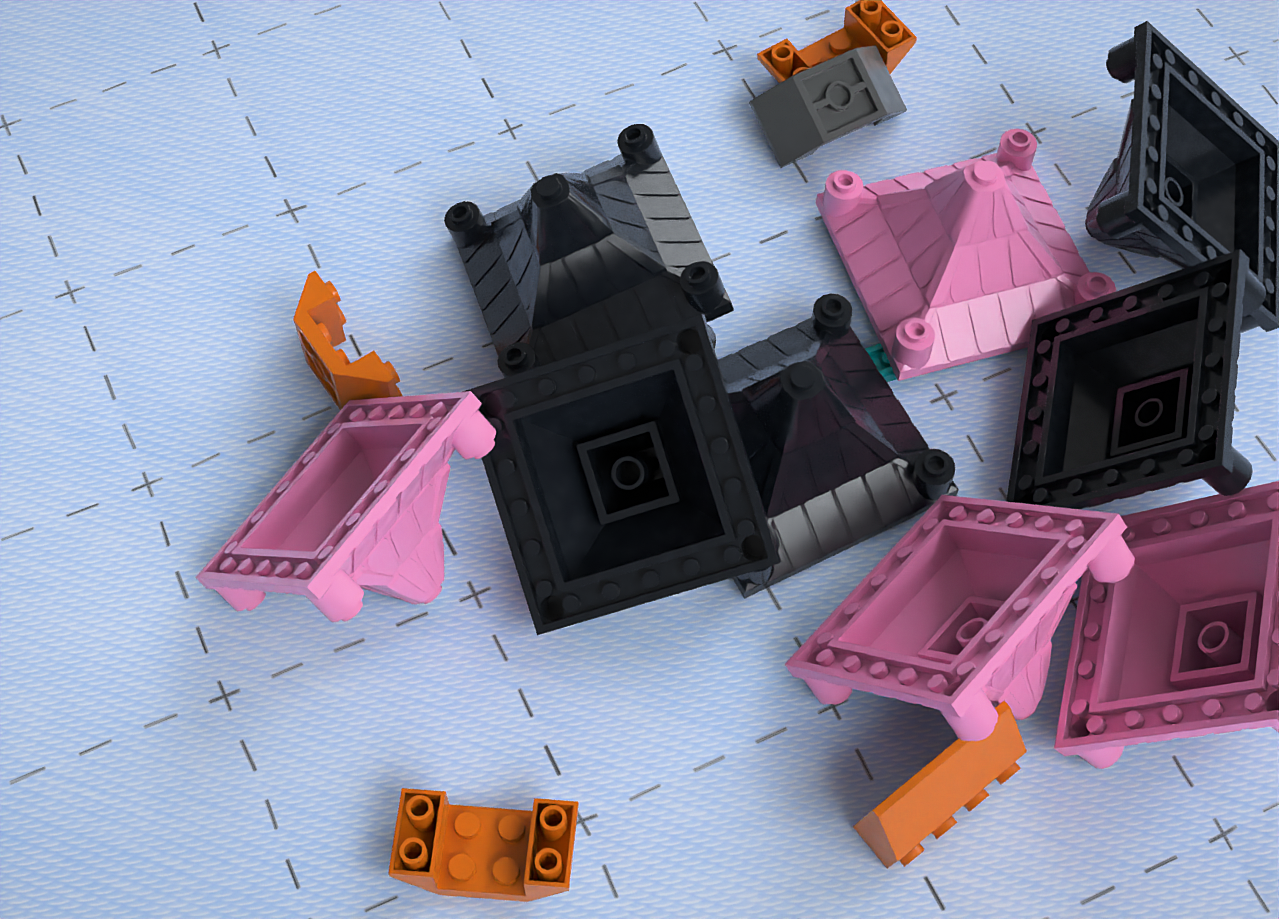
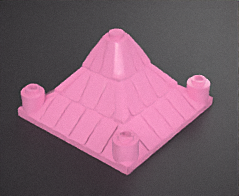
M1010 129L1001 136L997 153L982 156V158L969 159L954 163L953 165L940 166L925 170L924 172L911 173L895 177V179L891 180L887 179L866 184L865 186H863V182L857 174L847 170H839L828 176L824 192L817 194V208L898 381L1027 348L1029 346L1032 320L1116 292L1115 283L1110 277L1099 272H1089L1071 236L1067 233L1057 210L1053 207L1044 186L1040 183L1039 177L1032 166L1037 141L1030 132L1023 129Z
M471 391L349 400L195 578L207 589H215L236 611H243L244 609L251 611L264 600L265 592L305 595L331 622H338L340 620L345 622L358 614L363 606L361 601L364 595L363 589L415 605L430 603L440 594L442 590L441 584L445 576L444 543L439 518L451 468L448 461L455 449L464 459L473 457L480 459L487 455L495 445L493 439L496 435V429L479 411L482 403Z
M1279 481L1244 488L1239 493L1231 496L1217 494L1121 516L1127 526L1121 536L1135 558L1134 564L1129 574L1121 581L1115 583L1096 581L1089 569L1082 575L1054 749L1063 756L1078 755L1095 768L1104 769L1117 762L1122 755L1124 746L1143 742L1167 741L1173 738L1182 739L1204 736L1211 733L1220 734L1248 728L1272 727L1279 733Z
M941 495L785 663V666L793 677L804 679L822 704H840L849 698L852 689L873 692V694L938 709L959 739L963 741L983 740L993 732L994 726L998 721V713L995 707L1004 700L1010 706L1015 720L1026 719L1035 712L1037 705L1042 699L1049 670L1052 642L1050 640L1078 587L1075 582L1088 569L1095 580L1099 582L1115 583L1121 581L1129 574L1135 558L1121 536L1127 526L1117 513Z

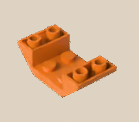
M859 0L845 8L844 27L799 51L786 38L757 53V59L780 84L793 75L852 49L876 45L891 74L914 46L917 37L882 0Z
M316 271L309 273L293 320L306 363L338 408L341 410L349 400L403 396L396 383L400 382V378L395 368L389 361L383 363L375 351L350 363L342 349L335 351L333 347L346 341L342 326L346 323V319L340 307L336 304L341 299L331 281L324 283Z
M402 788L389 865V877L438 895L529 902L569 891L579 803L577 801L534 798L532 811L450 805L446 791Z

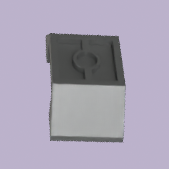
M876 45L852 49L793 75L749 102L780 168L813 154L819 147L873 123L876 126L907 111Z

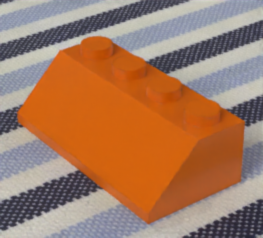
M1005 700L995 707L998 713V721L994 726L993 732L987 738L980 741H963L958 738L853 826L886 868H889L897 861H900L905 867L925 850L920 842L930 833L938 839L957 823L952 816L956 811L964 806L970 812L986 799L989 794L984 788L996 779L1001 785L1021 769L1015 761L1023 756L1027 750L1012 710Z

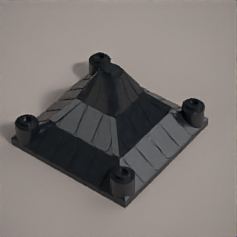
M1145 21L1134 27V37L1112 47L1108 51L1106 67L1110 76L1122 83H1129L1135 80L1134 99H1131L1118 156L1108 168L1088 207L1085 220L1086 230L1091 237L1096 238L1103 244L1150 257H1162L1181 269L1241 250L1249 258L1248 270L1265 286L1266 296L1261 307L1256 312L1242 317L1240 333L1259 326L1266 332L1279 328V141L1151 23Z
M633 124L623 129L617 139L621 154L612 160L604 161L585 170L581 174L555 173L542 177L533 183L520 200L506 205L496 212L483 216L478 206L469 201L456 203L446 212L444 217L445 226L457 245L496 349L498 368L504 378L704 314L706 322H710L734 311L719 272L708 254L661 153L655 135L649 126Z
M1241 250L1032 320L1006 502L1081 510L1085 507L1109 503L1115 499H1124L1143 494L1146 491H1155L1181 482L1186 483L1198 479L1204 480L1217 493L1224 496L1239 493L1247 486L1253 473L1252 464L1232 446V421L1235 411V389L1238 374L1237 360L1241 337L1240 328L1242 317L1256 312L1261 307L1266 296V289L1248 270L1249 258Z
M830 293L818 298L814 304L811 318L771 335L765 340L749 345L734 354L718 359L769 526L776 531L780 544L778 550L781 559L780 564L732 578L744 599L927 511L941 495L957 496L959 490L953 481L955 475L953 458L942 450L929 449L928 444L916 426H914L911 418L899 400H897L893 394L894 392L882 374H880L876 368L877 366L850 327L852 306L845 297L839 294Z
M704 314L463 391H471L482 403L479 411L496 429V435L493 439L495 445L487 455L482 457V461L537 635L780 564L781 559L778 553L780 546L779 537L776 531L769 526L714 350L716 335L712 327L707 324Z

